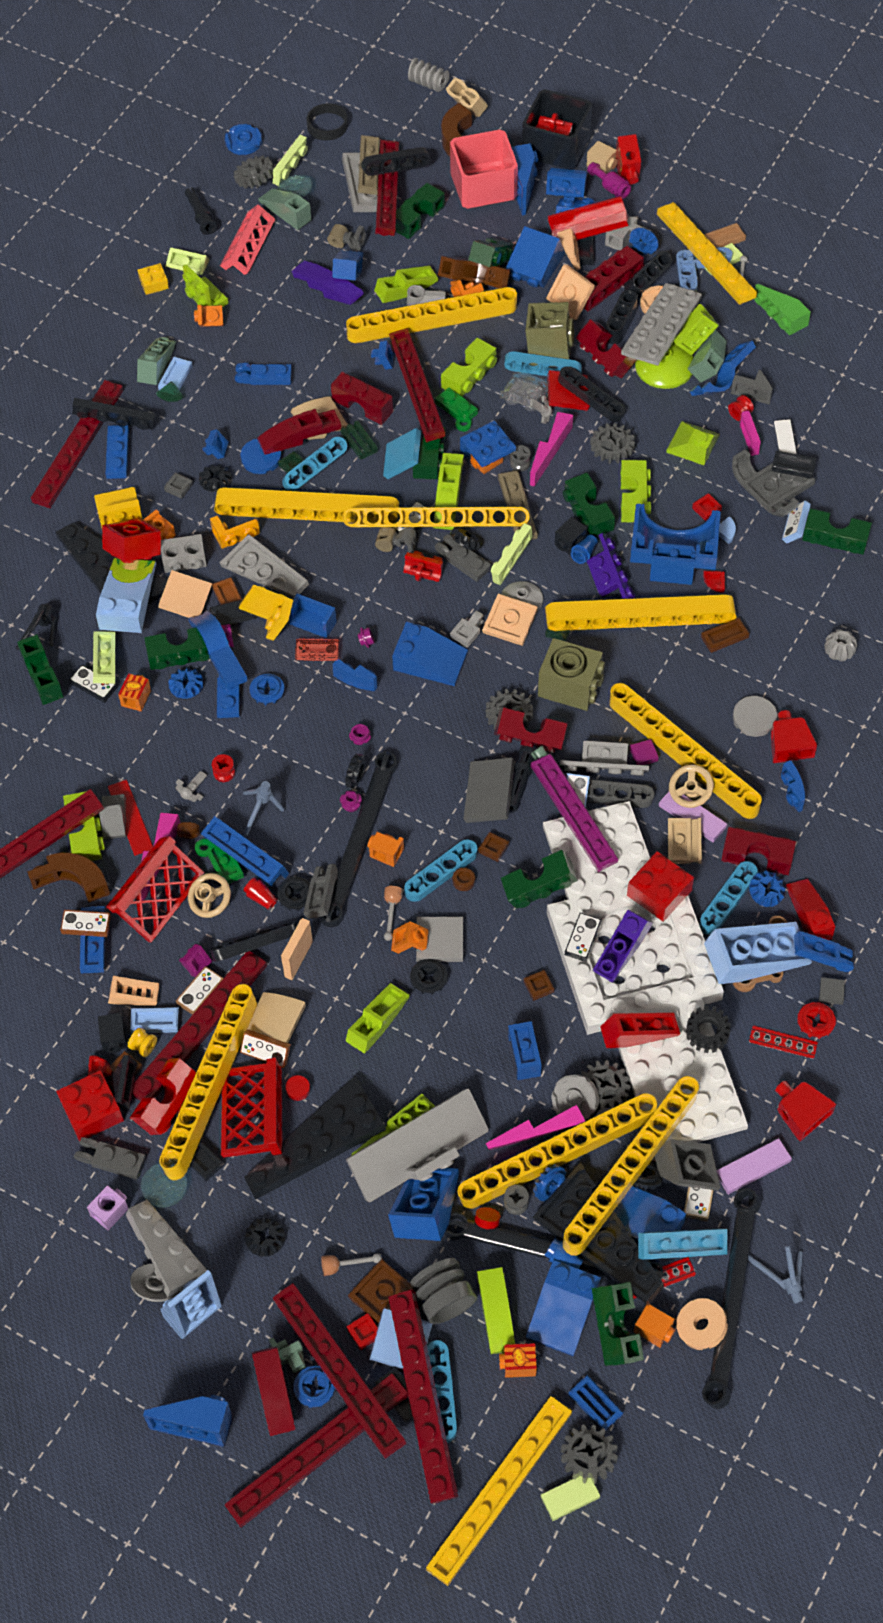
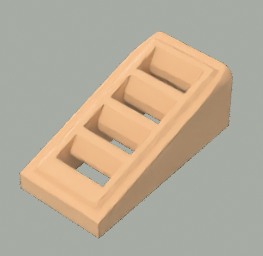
M568 229L558 232V238H560L570 262L576 271L580 270L578 243L573 231Z
M113 976L108 1003L156 1006L160 983ZM118 988H122V993H117ZM127 989H132L131 995L127 994ZM137 989H142L141 996H136ZM147 989L151 990L150 998L146 997Z

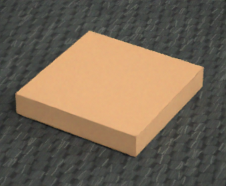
M564 264L546 299L551 303L568 302L570 318L577 320L595 285L569 265Z
M171 570L158 608L188 618L199 616L202 614L212 583Z
M498 594L482 631L485 634L523 646L537 614L538 606Z
M304 918L298 923L281 955L284 976L290 980H293L313 943L310 921Z

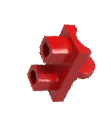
M553 113L552 118L540 116L536 128L569 136L573 123L558 120V114Z
M418 551L413 553L407 552L405 554L403 573L414 575L416 581H421L422 578L439 582L442 575L443 559L437 556L432 558L424 557L422 552Z

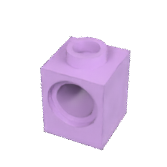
M107 1185L87 1206V1209L92 1218L109 1230L128 1210L125 1201L127 1197L119 1189L112 1190ZM115 1203L112 1209H104L106 1204Z

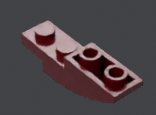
M316 409L276 424L258 437V442L264 455L303 445V439L341 430L342 424L334 409L322 413H317Z

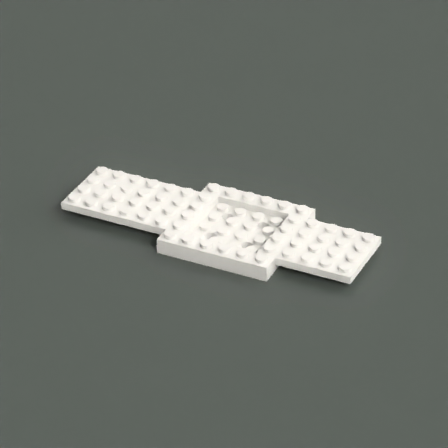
M630 801L588 811L618 858V863L600 872H597L563 817L543 822V829L551 853L563 850L570 857L578 879L577 882L564 889L568 900L547 905V916L587 1035L600 1032V1026L613 1014L674 1012L680 1030L679 1036L627 1048H618L627 1075L630 1077L634 1096L637 1097L645 1093L651 1094L655 1097L657 1107H659L678 1080L682 1077L690 1076L696 1079L699 1084L697 1099L666 1142L669 1139L697 1143L746 1130L748 1123L721 1050L717 1048V1051L712 1053V1050L709 1049L708 1053H704V1049L701 1048L699 1052L696 1050L697 1046L694 1045L692 1047L690 1040H687L686 1037L687 1022L693 1011L696 1013V1009L699 1007L703 1010L705 1004L722 1000L724 994L722 985L717 981L706 951L705 940L688 895L664 922L627 896L628 882L650 859ZM630 910L652 922L655 930L647 933L641 945L618 975L623 977L625 982L615 984L592 971L607 944L600 943L598 938L607 936L611 939L626 911ZM580 912L602 919L587 962L564 955ZM663 964L668 966L670 970L666 973H661L657 970V966ZM703 1023L699 1026L701 1034L705 1036L715 1035L711 1023ZM682 1089L686 1094L692 1093L689 1089ZM644 1104L640 1109L648 1112L653 1107L649 1104ZM669 1107V1108H668V1109H669L670 1111H672V1112H677V1111H679V1110H678L677 1108H675V1107ZM662 1125L654 1126L658 1130L665 1129Z

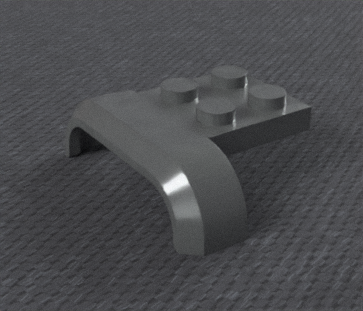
M746 449L733 456L732 470L737 481L770 514L777 517H784L797 509L799 501L794 497L815 483L813 477L809 479L771 471L773 463L756 472L750 462V453Z

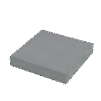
M417 917V925L428 929L427 948L423 951L416 948L417 962L424 959H434L439 962H463V917Z

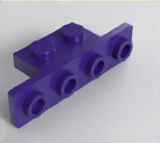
M603 533L599 534L604 551L587 560L598 593L604 597L619 588L623 599L635 598L634 591L627 583L629 581L628 575L621 568L623 562L615 552L616 544L611 537L608 538Z

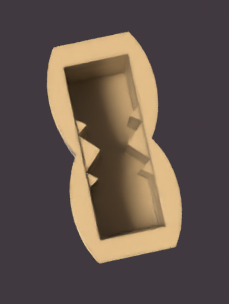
M454 78L446 88L448 94L457 103H461L471 111L474 116L480 117L487 108V103L483 98L460 79Z

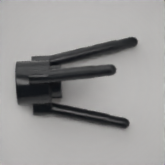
M41 604L20 641L26 639L31 631L35 630L37 625L45 627L51 624L50 646L53 647L55 625L57 622V618L54 617L55 609L48 604Z

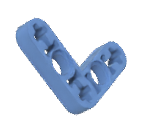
M717 248L720 253H725V258L729 262L732 260V251L729 248ZM681 250L676 255L679 287L697 292L696 269L705 267L690 250ZM683 272H691L692 274H690V275H683L682 273H683ZM686 283H690V288L686 286Z

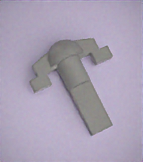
M542 396V403L544 405L534 399H530V407L539 411L543 416L541 417V423L546 424V422H549L552 408L548 405L546 396Z
M200 771L187 787H183L184 782L178 779L176 781V789L181 797L193 802L201 801L203 796L199 793L195 796L193 792L207 775Z

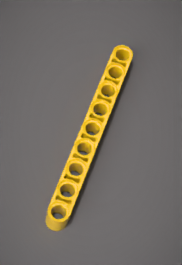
M505 287L350 317L346 321L347 339L351 343H361L387 338L389 333L408 328L409 333L511 314L517 309V292L511 287Z
M220 488L217 490L214 511L224 516L343 522V513L349 508H399V501L390 496ZM349 512L346 516L347 522L356 523L358 515L355 512ZM370 512L367 515L369 523L374 524L378 522V513ZM391 512L388 515V521L394 524L398 519L397 512Z
M523 507L349 508L344 511L342 519L345 525L352 528L520 527L529 521L530 516L529 512ZM414 511L420 513L421 520L418 523L410 522V513ZM437 511L441 513L442 520L439 523L431 522L430 514ZM459 511L463 515V520L460 523H454L451 520L453 512ZM475 511L482 512L484 519L481 523H475L472 520V514ZM349 512H355L358 515L356 523L349 524L347 522L346 516ZM370 512L378 513V522L374 524L369 523L367 515ZM391 512L399 513V522L395 524L390 523L388 515ZM494 512H503L505 516L504 521L496 523L493 520ZM515 512H524V522L518 523L514 520Z
M730 595L553 602L545 607L547 627L552 631L723 624L736 619L734 599Z
M617 683L612 686L609 704L615 712L649 740L651 739L655 745L682 767L698 765L705 768L713 779V793L742 817L753 819L758 816L762 798L757 791L630 687L623 683ZM696 772L695 778L707 787L704 776Z
M246 984L237 985L232 990L161 1153L160 1165L166 1176L171 1180H179L186 1174L240 1048L243 1034L248 1029L256 1010L257 1001L252 989Z
M685 1076L678 1080L566 1228L563 1248L568 1254L579 1255L585 1250L693 1106L699 1090V1084L696 1079ZM682 1089H689L692 1093L686 1094ZM669 1107H675V1108H677L679 1111H677V1112H672V1111H670L668 1108H669ZM662 1125L665 1129L658 1130L654 1126ZM647 1143L651 1148L645 1149L640 1144ZM632 1161L638 1166L629 1167L626 1163ZM620 1180L623 1185L616 1186L612 1181ZM606 1199L609 1201V1204L602 1205L598 1200ZM592 1218L595 1223L587 1224L583 1219ZM577 1237L581 1242L577 1244L569 1241V1238Z
M641 1094L465 1180L458 1187V1195L462 1205L470 1209L476 1208L505 1194L507 1188L512 1185H523L539 1177L540 1174L545 1172L547 1167L550 1168L554 1164L562 1166L645 1125L658 1108L655 1097L651 1094ZM644 1104H649L653 1107L648 1112L640 1109ZM622 1115H628L631 1117V1119L625 1123L620 1122L618 1120L619 1117ZM602 1125L609 1128L606 1133H599L596 1130ZM579 1136L587 1138L583 1144H577L574 1140ZM557 1147L565 1149L561 1155H555L552 1151ZM534 1158H541L543 1160L538 1166L530 1164ZM512 1169H519L521 1171L516 1177L508 1175ZM495 1179L498 1181L497 1186L493 1188L486 1186L489 1180ZM469 1190L476 1192V1195L471 1199L464 1197V1194Z

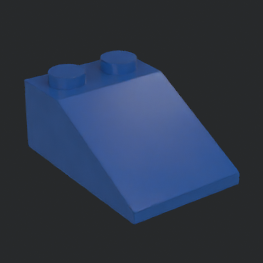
M530 143L511 147L518 164L516 200L522 216L527 213L534 188V177L537 176L535 162L538 161L537 153L532 150Z
M406 622L392 655L393 670L455 686L468 650L428 627Z
M438 1168L432 1172L433 1176L425 1181L415 1179L405 1181L388 1214L395 1238L441 1241L449 1225L459 1169Z
M633 1186L614 1210L637 1245L638 1233L679 1231L684 1225L686 1217L685 1212L668 1201Z
M553 1260L526 1338L574 1357L594 1304L591 1288L600 1287L601 1277Z
M211 1395L210 1398L202 1396L144 1410L143 1413L150 1430L222 1447L225 1446L233 1418L228 1402H225L223 1397Z

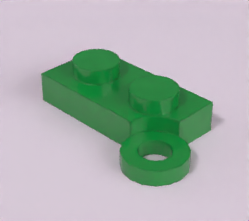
M450 387L435 398V404L456 419L455 425L459 431L464 432L471 428V419L478 414V409ZM465 422L467 425L462 426L460 423Z
M201 839L195 844L196 853L201 857L208 856L216 874L224 877L228 884L244 878L238 862L209 840ZM203 845H207L208 849L202 851L200 850V847Z

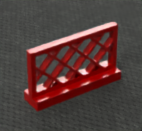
M170 836L159 838L106 906L112 913H117L149 943L155 939L187 897L192 883L204 874L193 861L174 845L176 842ZM171 851L177 856V866H168V855ZM178 868L179 882H170L169 869ZM183 868H190L196 873L191 881L184 880ZM164 869L165 883H155L154 873L157 870ZM180 884L179 897L171 898L170 885ZM165 885L166 899L157 900L155 886ZM143 887H150L151 900L142 901L141 890ZM157 902L167 903L165 915L158 916ZM142 903H152L153 916L143 917ZM130 904H137L138 918H131L125 912ZM153 919L154 929L150 934L144 930L143 920Z
M276 1057L268 1058L265 1064L230 1069L222 1088L221 1155L223 1158L271 1151L272 1155L282 1154V1069ZM264 1072V1077L258 1083L250 1079L255 1073ZM239 1075L242 1077L234 1087L229 1084V1076ZM248 1082L254 1087L245 1096L239 1090ZM260 1091L264 1094V1098L256 1105L250 1099ZM236 1094L242 1100L233 1108L228 1104V1101ZM248 1103L253 1109L244 1117L239 1111ZM260 1112L264 1115V1119L256 1126L250 1120ZM236 1115L242 1121L232 1129L228 1126V1122ZM248 1124L254 1130L244 1138L238 1133ZM258 1133L264 1137V1144L253 1145L250 1143ZM235 1136L242 1141L236 1148L228 1149V1143Z

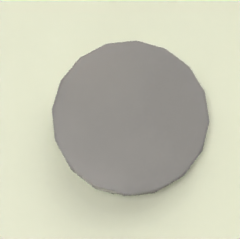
M745 697L734 707V725L748 736L758 737L766 735L771 730L773 722L777 719L776 708L769 700L763 697Z
M579 1074L567 1075L558 1080L551 1096L552 1105L557 1115L577 1105L586 1121L593 1117L598 1109L599 1095L597 1088L590 1079Z

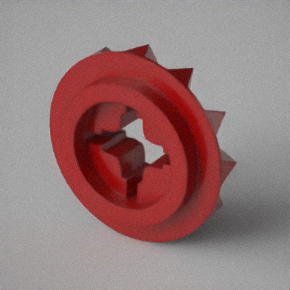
M813 1002L806 1004L800 1009L797 1024H799L801 1032L808 1034L809 1038L813 1036L820 1039L823 1036H829L835 1027L836 1018L828 1006ZM820 1014V1023L813 1027L811 1019L814 1020Z

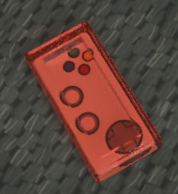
M296 638V661H336L339 659V639Z

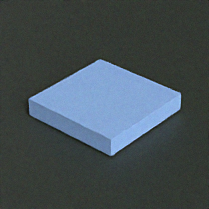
M384 1308L370 1360L403 1369L391 1310ZM421 1320L427 1345L432 1324Z

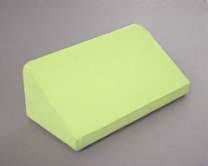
M170 248L166 267L183 271V265L187 264L196 274L203 275L209 258L206 255Z

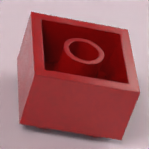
M140 518L102 525V546L105 551L120 559L123 563H133L134 560L152 559L153 556L161 555V531Z
M657 851L628 882L627 896L664 922L692 891L694 877Z
M101 1070L56 1091L79 1142L82 1137L89 1138L124 1121Z

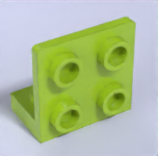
M187 264L183 265L184 274L182 276L186 285L185 292L190 299L193 298L197 305L224 307L228 304V298L205 276L200 278Z
M699 304L685 322L674 343L692 356L719 325L706 308Z

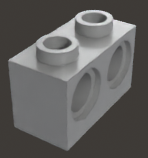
M201 534L161 540V554L165 573L171 572V570L178 572L207 567Z

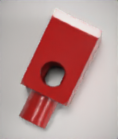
M636 134L618 136L616 144V167L618 174L627 180L629 184H636L641 168Z
M788 710L779 712L777 715L778 721H774L771 728L773 763L814 758L817 744L805 719L802 717L792 718Z
M784 1080L775 1089L783 1098L779 1102L778 1113L800 1142L834 1112L836 1104L807 1082H802L793 1089Z

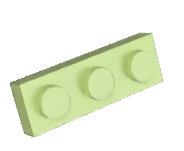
M299 135L273 169V184L280 186L284 180H287L290 171L297 167L299 159L306 155L308 149L306 146L307 137Z
M524 523L521 529H517L511 544L504 548L501 559L493 564L491 573L494 583L502 584L533 538L531 526Z
M94 631L93 683L115 684V632Z

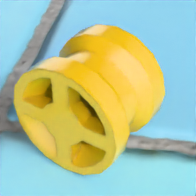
M139 1027L131 1035L128 1048L138 1050L141 1056L147 1057L153 1051L157 1043V1037L153 1034L148 1035L145 1029Z

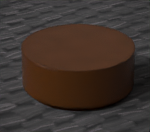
M192 822L179 823L177 825V835L186 839L197 838L200 835V826Z
M469 868L457 869L452 876L453 886L459 891L472 889L475 885L474 872Z

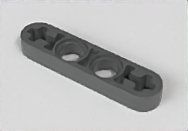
M589 780L588 803L615 805L630 801L631 807L647 808L653 803L654 791L647 785ZM601 788L605 791V794L597 796L593 793V790ZM623 790L628 795L625 798H618L615 793ZM632 792H634V799L631 798ZM646 794V799H641V795Z

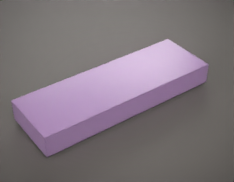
M670 792L659 802V807L676 818H701V835L713 843L727 828V823L702 806L686 808L678 805L672 799ZM685 795L680 796L683 800L693 801Z
M777 1139L717 1170L718 1179L727 1194H730L790 1163L792 1158L780 1139Z

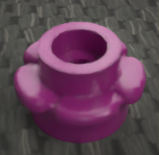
M369 627L365 629L360 628L361 633L357 634L360 644L370 648L369 645L375 643Z
M357 724L351 729L349 738L356 745L368 743L371 739L369 735L370 730L363 724Z
M347 791L346 794L341 795L340 803H342L344 810L354 812L360 807V802L362 801L360 794H356L355 791Z

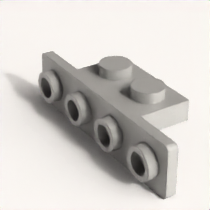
M583 741L582 762L560 760V767H564V771H577V768H586V772L599 773L600 769H607L609 774H622L623 770L631 771V775L644 776V772H649V766L627 765L628 743Z

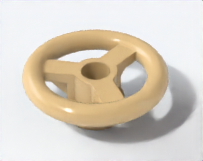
M686 765L674 772L669 782V792L672 799L678 805L686 808H695L703 805L712 795L714 787L710 773L698 765ZM688 772V780L683 787L676 790L678 778ZM696 772L704 776L707 782L706 790L702 789L701 784L696 781ZM690 785H695L693 790L688 789ZM685 794L690 799H696L699 796L701 798L695 801H686L680 798V796Z
M215 873L201 875L192 883L188 892V903L191 910L196 915L204 918L219 915L225 910L230 901V886L221 875ZM207 880H215L219 882L222 886L215 889L211 885L203 882ZM224 894L221 904L210 911L211 903L215 900L216 896ZM195 897L203 902L202 910L196 905Z

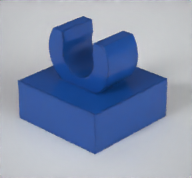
M387 340L381 341L379 349L371 350V358L375 357V365L382 364L385 370L393 369L395 353Z
M217 429L212 430L209 437L205 440L207 443L206 447L202 450L207 455L213 454L217 459L224 458L228 441Z

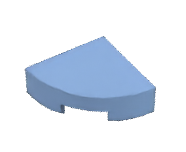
M730 516L721 522L719 526V537L728 544L733 541L736 531L735 523Z

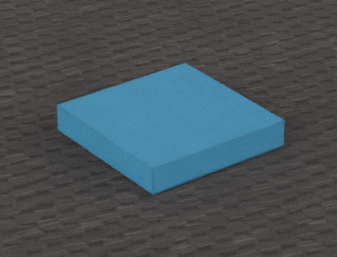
M415 428L387 443L383 472L385 478L390 479L418 464L421 431Z

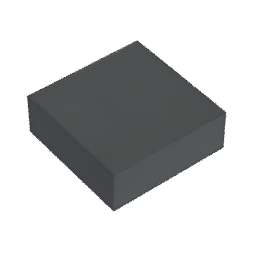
M174 473L164 486L166 492L182 499L193 486V481Z
M821 977L819 1002L843 1005L845 980Z

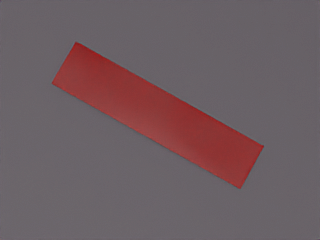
M127 780L109 785L108 789L111 795L124 794L126 797V835L134 856L142 854L143 851H150L153 846Z

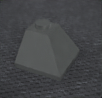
M669 1139L655 1155L659 1175L678 1186L716 1191L721 1189L710 1144Z

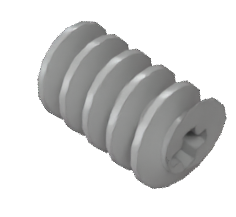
M414 58L409 66L408 79L411 82H416V84H422V86L428 87L431 90L434 89L436 92H441L448 83L449 71L446 70L444 72L443 68L437 70V66L433 65L431 67L430 63L425 64L423 60L419 61L418 58Z

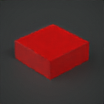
M708 493L694 502L692 509L702 519L707 521L712 510L721 512L722 506Z
M368 1313L347 1326L348 1332L360 1350L374 1342L378 1327Z

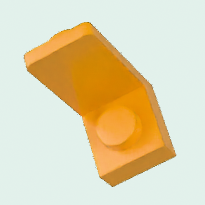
M218 515L210 518L212 532L221 549L241 542L248 534L252 537L260 534L257 519L228 529L225 522L221 523Z

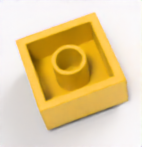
M161 263L138 269L139 279L145 295L169 289Z

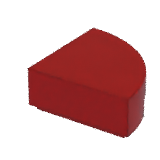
M703 571V579L706 585L716 592L724 593L725 572Z
M96 1055L89 1056L88 1076L100 1070L104 1077L112 1075L110 1064L105 1059Z

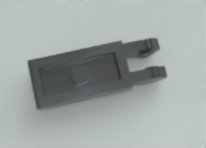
M447 534L443 537V541L452 548L451 551H449L447 546L439 542L434 546L436 551L446 558V561L476 582L491 570L490 563L473 551L460 546L453 540L451 535Z
M335 864L328 865L326 874L322 866L315 868L304 908V915L307 919L328 915L334 884L338 875V869Z
M81 1138L80 1145L96 1152L93 1157L88 1153L77 1151L74 1154L76 1160L90 1164L94 1168L138 1180L146 1160L145 1154L104 1142L98 1143L93 1139Z

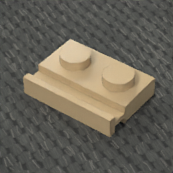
M668 818V859L674 864H691V862L701 864V818Z

